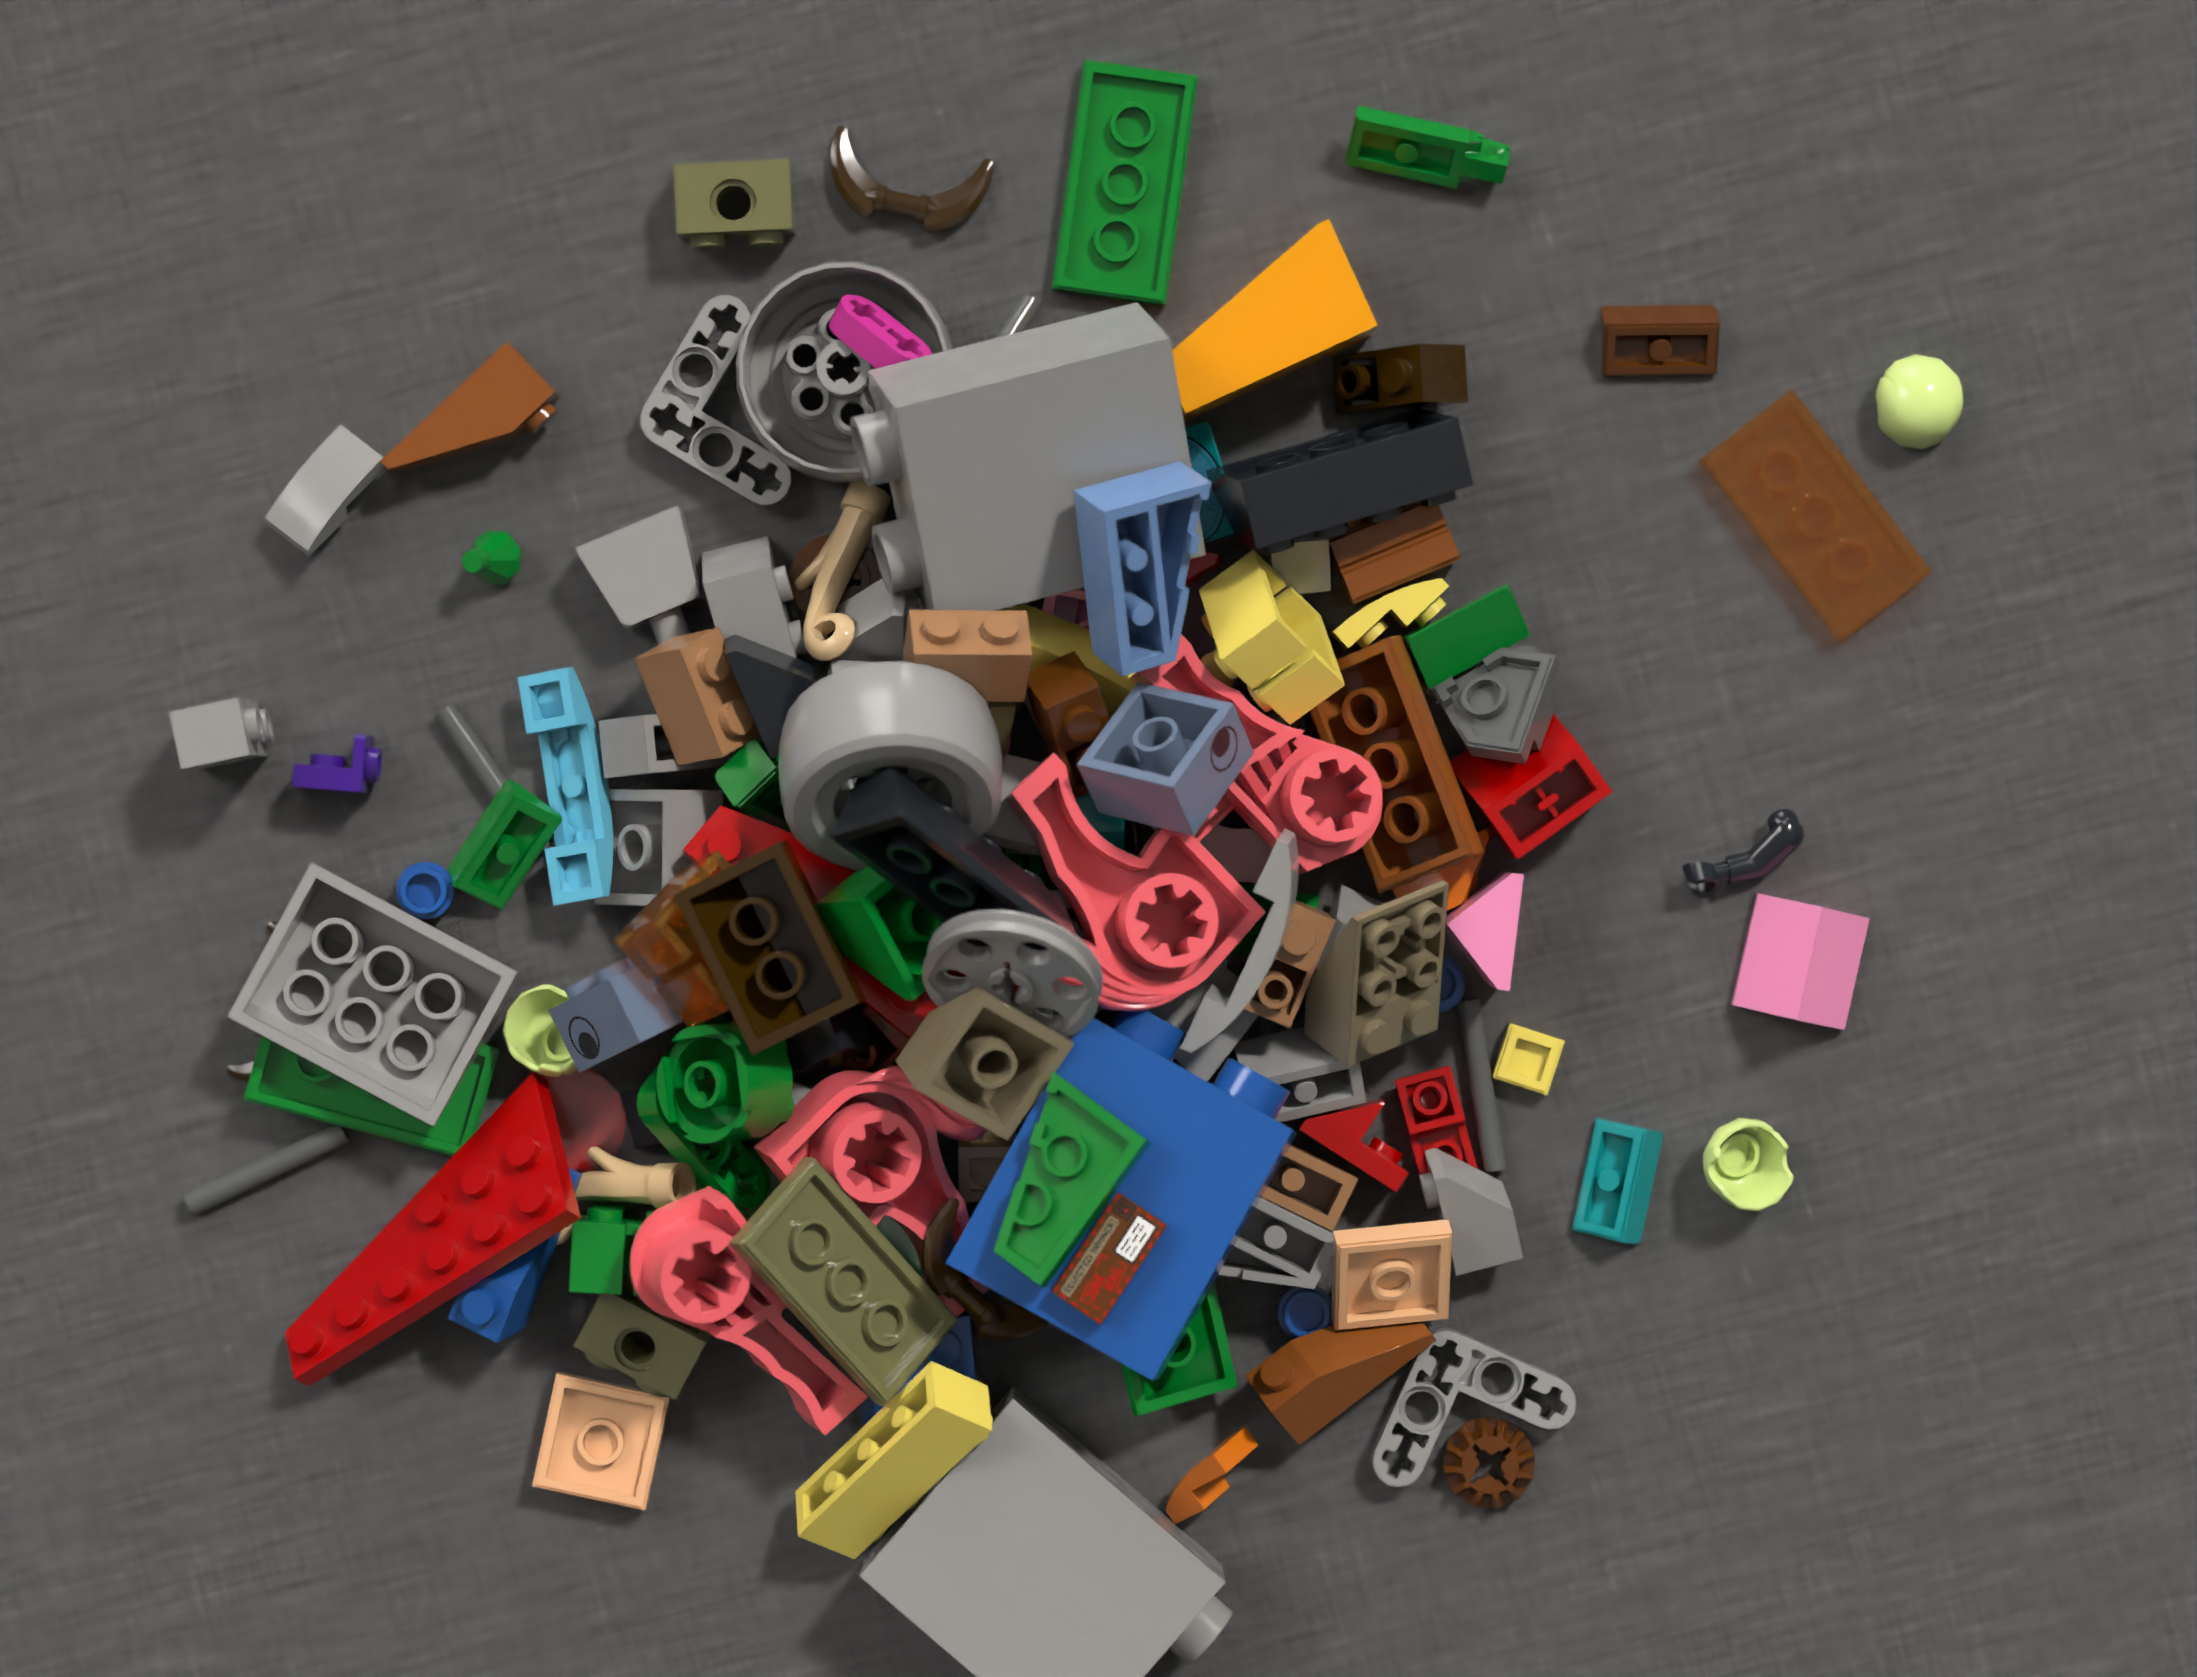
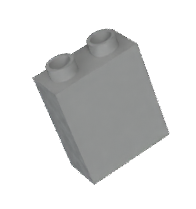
M1137 302L868 370L875 412L852 417L850 420L853 445L868 487L890 482L897 520L872 526L873 546L883 582L889 594L913 589L926 610H1000L1085 587L1073 490L1178 461L1192 469L1170 337ZM1200 516L1198 517L1195 532L1201 536L1197 554H1191L1190 559L1206 555Z
M1015 1385L1012 1386L991 1411L993 1419L992 1431L986 1440L980 1445H976L944 1478H941L932 1486L912 1509L907 1510L901 1515L863 1560L859 1576L976 1677H1144L1168 1649L1187 1665L1194 1662L1220 1634L1233 1613L1232 1610L1215 1597V1594L1226 1583L1222 1564Z

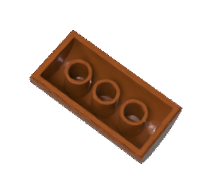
M1402 636L1388 637L1338 659L1337 663L1345 686L1309 712L1321 741L1349 749L1361 755L1377 772L1381 782L1383 795L1381 818L1372 837L1362 846L1378 892L1382 893L1483 854L1485 851ZM1432 855L1431 860L1424 861L1423 858Z

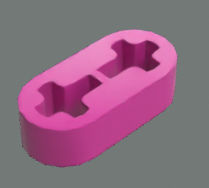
M852 294L843 296L829 321L832 333L875 368L932 354L930 348L919 337L881 307L861 296Z

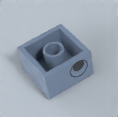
M1137 682L1077 763V766L1099 813L1195 836L1254 751L1234 703Z
M667 938L628 959L620 960L594 973V975L567 987L564 991L569 1000L548 1011L580 1073L724 1002L725 999L695 938L676 947H673L670 939Z

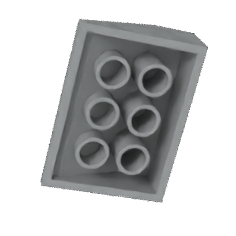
M311 862L227 1017L435 1127L498 1021L522 974Z

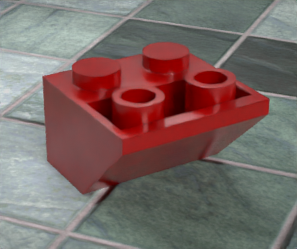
M1554 714L1552 715L1540 751L1530 750L1526 764L1471 756L1468 749L1450 761L1459 785L1512 859L1521 858L1613 792L1580 744Z

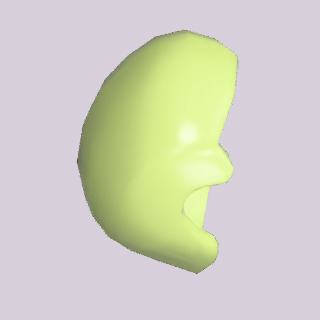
M1914 354L1899 359L1885 371L1876 389L1878 426L1884 434L1899 446L1925 449L1943 442L1957 424L1962 412L1963 389L1960 379L1939 358Z
M543 984L521 992L506 1011L502 1033L508 1051L515 1060L536 1073L544 1076L559 1077L562 1074L569 1075L575 1072L577 1068L548 1011L569 999L564 990L551 984Z
M1737 1118L1716 1129L1704 1150L1703 1170L1709 1187L1731 1206L1740 1210L1762 1211L1777 1204L1792 1185L1794 1176L1788 1167L1786 1156L1789 1147L1780 1134L1775 1132L1764 1121Z

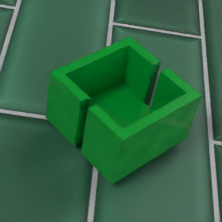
M593 1203V1207L588 1208V1212H583L580 1215L581 1219L572 1225L569 1292L622 1295L624 1275L631 1278L630 1254L634 1236H636L639 1228L648 1216L657 1209L651 1206V1211H646V1216H636L628 1214L627 1204Z

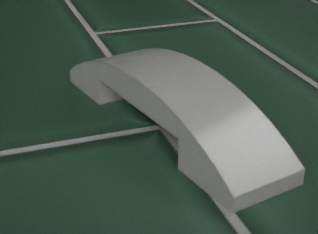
M1288 829L1283 830L1253 892L1274 901V904L1233 992H1228L1214 984L1211 985L1202 1000L1181 1049L1192 1053L1220 1034L1250 1002L1272 967L1286 937L1296 900L1299 874L1296 833Z

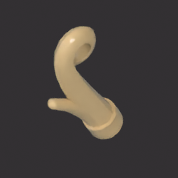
M864 481L849 483L840 504L843 512L836 527L816 558L795 581L796 588L801 591L807 590L814 583L803 625L805 648L813 658L818 660H834L842 656L854 641L855 629L853 620L849 615L835 613V610L872 536V526L883 523L893 501L891 495L877 486L868 487ZM832 631H834L833 635L826 639V636H828Z
M593 1146L587 1151L588 1157L604 1170L581 1173L582 1177L575 1196L576 1200L650 1204L658 1209L696 1192L697 1184L693 1170L684 1162L658 1163L654 1166L640 1165L612 1156L604 1150ZM573 1224L561 1231L556 1245L563 1244L572 1235Z

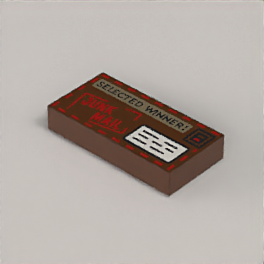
M1117 1192L1051 1292L1098 1324L1103 1325L1168 1225L1120 1192Z

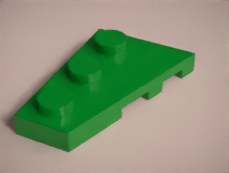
M1052 1071L1047 1086L1048 1096L1039 1123H1035L1029 1141L1031 1147L1020 1181L1015 1184L993 1250L1044 1288L1052 1280L1151 1144V1142L1054 1071Z

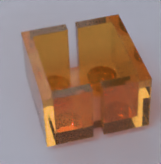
M718 850L680 869L614 940L647 980L656 976L660 978L662 983L656 990L688 1027L697 1026L729 1010L673 895L730 867L729 862Z

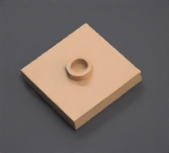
M1449 1220L1333 1231L1331 1318L1334 1330L1448 1319L1452 1231Z
M558 1371L555 1377L532 1486L646 1510L670 1397L666 1395L663 1397L654 1396L639 1388Z

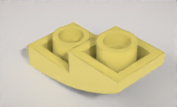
M1442 578L1401 588L1365 606L1345 620L1330 634L1345 650L1355 642L1363 649L1389 627L1381 619L1387 612L1390 613L1402 628L1406 627L1413 620L1420 627H1423L1446 605L1440 595L1449 585Z

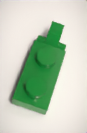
M1358 105L1345 163L1353 167L1457 189L1459 182L1472 183L1473 178L1503 184L1509 164L1510 146L1484 138L1483 134L1475 131L1471 132L1470 129Z

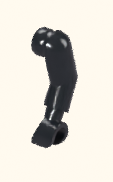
M1781 809L1773 812L1767 819L1769 833L1747 852L1726 856L1723 862L1715 864L1690 862L1683 865L1682 869L1690 891L1699 898H1708L1718 892L1721 887L1720 882L1727 881L1730 885L1769 875L1803 842L1804 830L1799 824V819L1795 812L1790 809Z

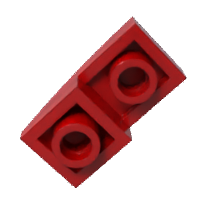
M1451 1066L1396 1079L1395 1086L1418 1174L1429 1173L1424 1151L1437 1148L1477 1168Z

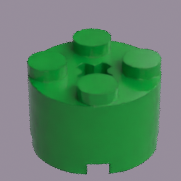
M737 1023L697 1025L680 1031L671 1041L677 1042L673 1046L669 1057L661 1058L656 1081L660 1107L669 1123H677L688 1134L682 1136L691 1142L707 1144L761 1138L772 1132L779 1124L787 1122L794 1111V1101L792 1098L793 1078L785 1040L752 1055Z

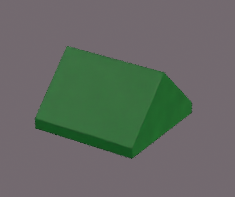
M1215 1282L1207 1293L1161 1378L1152 1381L1121 1363L1133 1416L1143 1415L1238 1387Z

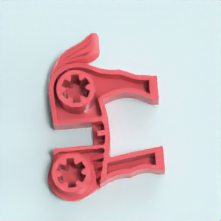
M1182 634L1180 636L1176 661L1136 672L1129 679L1136 684L1141 682L1234 703L1254 751L1195 836L1158 827L1143 846L1138 856H1134L1114 846L1103 838L1084 817L1073 795L1066 765L1055 753L1045 758L1005 797L1006 801L1033 835L1050 880L1066 897L1079 920L1086 939L1081 940L1092 950L1100 963L1103 972V987L1099 996L1098 1007L1107 1010L1144 1011L1153 1009L1174 1000L1198 986L1210 976L1266 913L1200 843L1232 809L1245 820L1272 850L1284 829L1296 833L1299 874L1360 849L1374 834L1382 813L1383 795L1381 782L1377 772L1367 760L1349 749L1303 735L1304 730L1286 726L1262 714L1246 700L1240 691L1227 686L1214 677L1201 663L1192 645ZM1058 978L1069 985H1083L1081 981L1074 978Z
M894 1066L874 1073L848 1070L828 1076L813 1087L794 1106L792 1116L787 1122L779 1124L753 1148L780 1182L788 1176L804 1156L814 1157L875 1226H877L884 1215H887L905 1231L916 1249L922 1267V1248L927 1228L933 1216L949 1198L953 1197L959 1200V1207L954 1220V1247L969 1222L965 1201L953 1185L943 1163L937 1131L954 1140L974 1141L988 1130L915 1090L900 1066ZM708 1186L655 1210L639 1228L630 1254L631 1281L635 1292L645 1305L660 1315L705 1330L715 1338L741 1346L756 1365L781 1381L789 1392L797 1412L805 1422L823 1435H827L868 1398L859 1387L783 1319L782 1311L787 1306L729 1243L747 1221L728 1197ZM967 1275V1280L982 1294L990 1289ZM944 1294L938 1295L956 1317L965 1311L953 1298H947Z

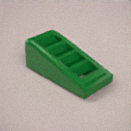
M750 740L716 772L715 780L734 807L792 833L785 819L781 801L778 769L779 756L771 759L764 744L756 740Z

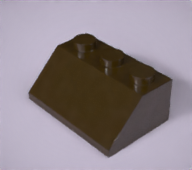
M788 840L778 842L673 894L752 1055L866 999L845 956L842 954L816 905L818 901Z

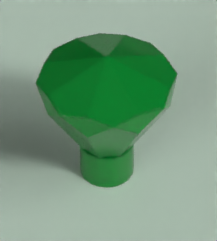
M487 530L476 538L472 549L464 553L462 564L468 572L475 573V576L487 584L506 585L520 571L521 548L508 532Z

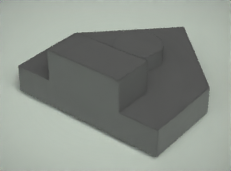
M1502 647L1482 658L1484 664L1460 678L1453 680L1450 677L1431 688L1438 703L1471 756L1526 764L1530 750L1540 751L1557 701L1552 688L1560 664L1556 655Z

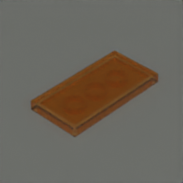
M1793 389L1789 390L1698 460L1837 642L1844 640L1932 572Z

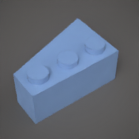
M1181 461L1073 490L1092 653L1121 676L1176 661L1190 592L1185 587L1191 554H1197L1201 537L1195 533L1202 500H1208L1212 483Z

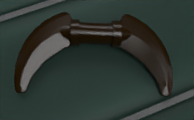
M845 126L837 127L830 150V167L833 181L839 194L852 210L866 219L870 218L873 213L882 215L883 212L916 219L915 222L924 224V229L928 233L952 228L974 213L989 190L993 174V161L991 159H984L975 173L959 186L932 196L921 194L920 197L889 190L888 186L880 185L871 178L857 162L850 147L848 130Z
M949 1198L933 1216L923 1241L922 1267L927 1285L937 1296L944 1294L947 1298H953L972 1315V1320L977 1323L976 1332L980 1337L997 1341H1009L1030 1336L1041 1330L1049 1323L1047 1320L1022 1306L998 1304L991 1297L987 1298L967 1280V1275L946 1263L954 1249V1220L959 1207V1200L957 1198Z

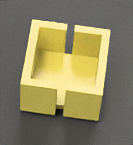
M1252 550L1199 589L1206 612L1201 616L1206 630L1215 640L1217 648L1212 654L1223 673L1232 680L1236 677L1242 679L1247 684L1252 698L1262 710L1269 712L1273 709L1291 725L1345 686L1321 615L1291 586L1274 598L1276 593L1286 587L1285 581L1264 559Z

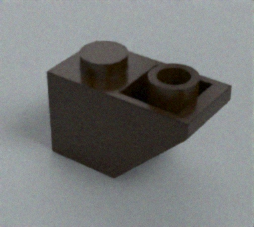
M1419 343L1332 356L1336 414L1425 409L1468 403L1465 345Z

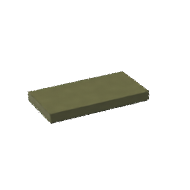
M804 1156L729 1242L877 1405L886 1406L959 1320L814 1157Z

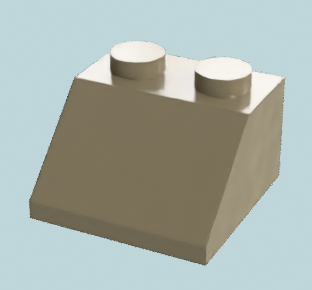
M977 987L930 1011L902 1050L896 1062L915 1090L1008 1141L1049 1082L1052 1071H1057L1073 1048L1074 1043L1067 1037Z

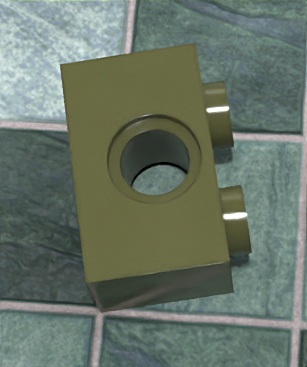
M790 159L673 164L676 234L680 240H690L691 249L724 248L725 238L748 237V246L783 245V236L796 235L793 168ZM733 191L743 192L751 199L749 212L739 220H728L719 211L722 198Z
M624 1275L623 1294L599 1295L574 1347L583 1351L585 1357L594 1365L608 1370L617 1369L634 1378L636 1384L645 1392L659 1397L666 1395L676 1400L711 1334L705 1330L653 1311L638 1296L633 1295L634 1287L631 1278ZM641 1331L648 1334L653 1339L655 1348L646 1349L638 1346L633 1341L630 1332Z

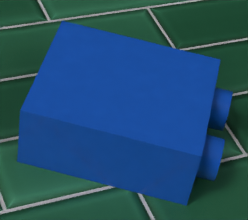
M1146 1010L1120 1011L1111 1028L1093 1018L1085 1028L1074 1034L1071 1039L1074 1046L1055 1073L1147 1139L1151 1144L1046 1288L1039 1286L993 1250L1015 1184L1020 1181L1031 1147L1029 1141L1035 1123H1039L1048 1096L1046 1091L1047 1083L946 1263L1154 1381L1161 1378L1297 1133L1275 1120L1290 1091L1231 1058L1227 1059L1215 1083L1212 1085L1172 1062L1187 1033ZM1120 1192L1166 1223L1168 1227L1103 1325H1100L1051 1291L1116 1193Z

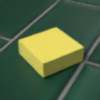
M1508 1022L1492 1072V1078L1548 1095L1565 1041Z

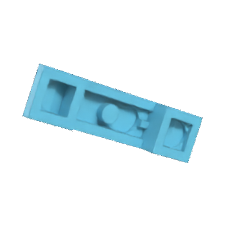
M573 667L517 677L526 734H538L549 807L563 818L553 833L555 847L544 849L553 906L608 897L613 869L611 801L608 779L604 778L601 744L582 685Z

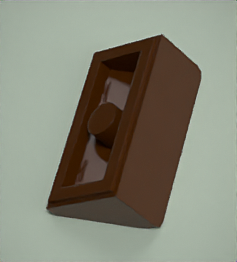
M1714 305L1603 306L1601 308L1602 376L1717 375L1720 321L1716 307Z

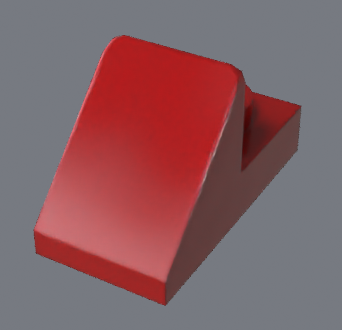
M1382 1099L1366 1101V1103L1302 1117L1296 1125L1299 1130L1395 1192L1398 1191L1409 1174L1405 1168L1398 1164L1403 1157V1154L1376 1136H1374L1369 1145L1362 1141V1138L1385 1104V1101Z

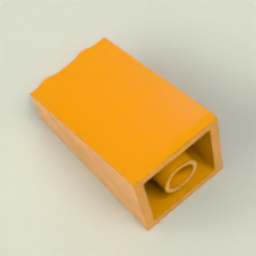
M1329 219L1318 223L1172 350L1184 422L1370 337L1378 325Z

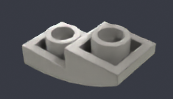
M340 424L287 484L265 517L266 524L307 556H310L348 518L346 506L385 469L381 462L384 457Z

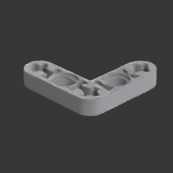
M718 295L710 299L703 306L643 406L640 415L641 428L645 436L655 445L747 500L760 506H774L781 503L790 493L792 474L788 465L781 462L770 451L704 413L736 360L742 331L751 316L749 309L739 298L731 295ZM730 307L738 310L735 319L741 325V328L736 334L728 330L723 334L717 345L719 348L727 349L728 352L724 359L720 360L710 348L694 344V342L701 333L710 341L717 329V325L711 319L712 314L716 310L720 313H726ZM693 355L706 357L713 366L711 380L699 388L687 386L680 377L682 363ZM671 405L677 407L679 410L677 411L676 418L690 429H693L696 418L705 422V425L693 436L688 453L678 449L686 441L683 436L672 430H667L663 437L655 433L658 424L652 419V415L657 409L666 412ZM712 434L726 436L733 445L731 459L720 467L707 465L700 456L702 442ZM744 448L755 452L747 460L750 465L762 471H765L770 464L778 468L775 477L782 484L777 492L767 489L762 496L756 494L754 490L757 483L743 472H740L737 483L728 479V476L740 465Z
M1449 1328L1434 1329L1431 1331V1334L1435 1337L1436 1341L1413 1358L1376 1439L1371 1454L1372 1467L1379 1479L1390 1486H1408L1416 1481L1426 1465L1459 1391L1538 1427L1550 1430L1561 1428L1569 1423L1574 1416L1577 1405L1575 1394L1567 1382L1554 1374ZM1448 1339L1455 1342L1453 1350L1460 1356V1360L1456 1365L1447 1363L1444 1366L1439 1379L1441 1382H1449L1450 1385L1446 1392H1442L1432 1382L1416 1380V1377L1420 1370H1424L1431 1377L1436 1366V1359L1429 1353L1433 1345L1443 1347ZM1491 1363H1504L1513 1372L1512 1385L1502 1394H1491L1482 1387V1372ZM1526 1373L1535 1376L1528 1384L1533 1390L1542 1394H1548L1552 1387L1559 1388L1557 1397L1564 1403L1561 1412L1551 1410L1547 1417L1540 1416L1541 1406L1535 1400L1524 1395L1521 1407L1512 1404L1523 1389ZM1415 1392H1429L1437 1400V1412L1428 1422H1413L1405 1413L1406 1401ZM1396 1422H1399L1411 1433L1427 1435L1421 1445L1411 1438L1406 1449L1407 1457L1413 1461L1409 1469L1400 1467L1396 1474L1388 1473L1389 1464L1382 1458L1383 1453L1386 1450L1395 1452L1403 1439L1402 1433L1392 1432Z

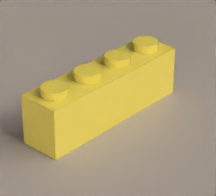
M931 1361L795 1491L798 1537L856 1559L870 1544L878 1541L907 1510L912 1509L919 1499L941 1478H944L976 1445H980L986 1440L992 1431L993 1422L990 1412L988 1386Z

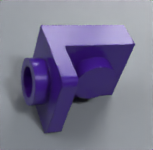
M355 734L352 768H345L344 756L310 754V765L294 764L292 787L369 794L370 782L378 783L380 780L382 749L373 748V736Z

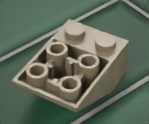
M1442 880L1351 917L1312 977L1306 991L1304 1035L1345 1066L1350 1067L1438 1029L1449 888L1447 882Z

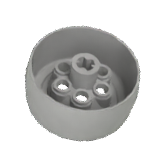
M856 261L826 262L800 270L775 285L759 302L742 331L736 357L737 392L745 418L760 442L784 464L807 476L832 482L865 481L857 461L851 427L843 423L841 419L842 409L846 405L854 403L863 408L864 414L875 412L868 370L876 368L841 340H834L827 333V325L841 298L852 294L872 301L919 337L930 348L932 354L953 349L947 327L934 306L909 281L885 268ZM802 345H810L817 353L816 361L807 368L799 367L793 360L796 350ZM840 356L845 360L855 357L860 362L861 367H854L855 373H859V376L850 384L843 378L835 382L829 378V371L834 370L831 363ZM817 388L822 392L824 396L823 404L819 409L809 411L802 407L800 397L804 390Z
M903 661L872 662L845 668L820 679L805 690L788 710L779 743L778 762L783 811L793 836L809 852L823 860L855 871L867 867L865 863L830 838L856 779L889 768L903 772L913 778L917 788L938 804L945 805L954 810L959 815L960 821L980 837H984L993 827L1000 811L1002 796V753L999 735L986 700L971 684L953 673L926 664ZM920 778H933L930 782L917 781Z

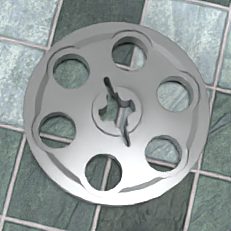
M1008 910L974 911L959 915L945 922L932 935L922 968L925 989L938 1007L979 987L1065 1037L1076 1034L1092 1021L1098 1008L1099 996L1103 987V972L1100 963L1092 950L1080 938L1049 920L1027 913ZM964 939H979L989 944V946H974ZM1035 942L1045 946L1048 950L1036 951L1024 946L1023 943ZM1008 962L1010 963L1011 971L1007 969ZM942 970H958L964 973L967 977H954L946 974ZM1058 978H1074L1081 981L1083 985H1069ZM1015 984L1018 985L1017 992L1015 990ZM1035 1008H1050L1061 1015H1046Z

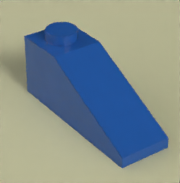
M569 1168L574 1192L576 1193L582 1174ZM561 1231L455 1297L448 1319L496 1343L524 1329Z

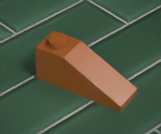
M506 341L394 447L381 462L388 470L399 473L520 436L526 429L531 434H535L557 413L552 404L561 396Z
M1423 1322L1334 1330V1326L1330 1325L1290 1340L1245 1376L1274 1417L1296 1443L1301 1445L1434 1343L1436 1339Z

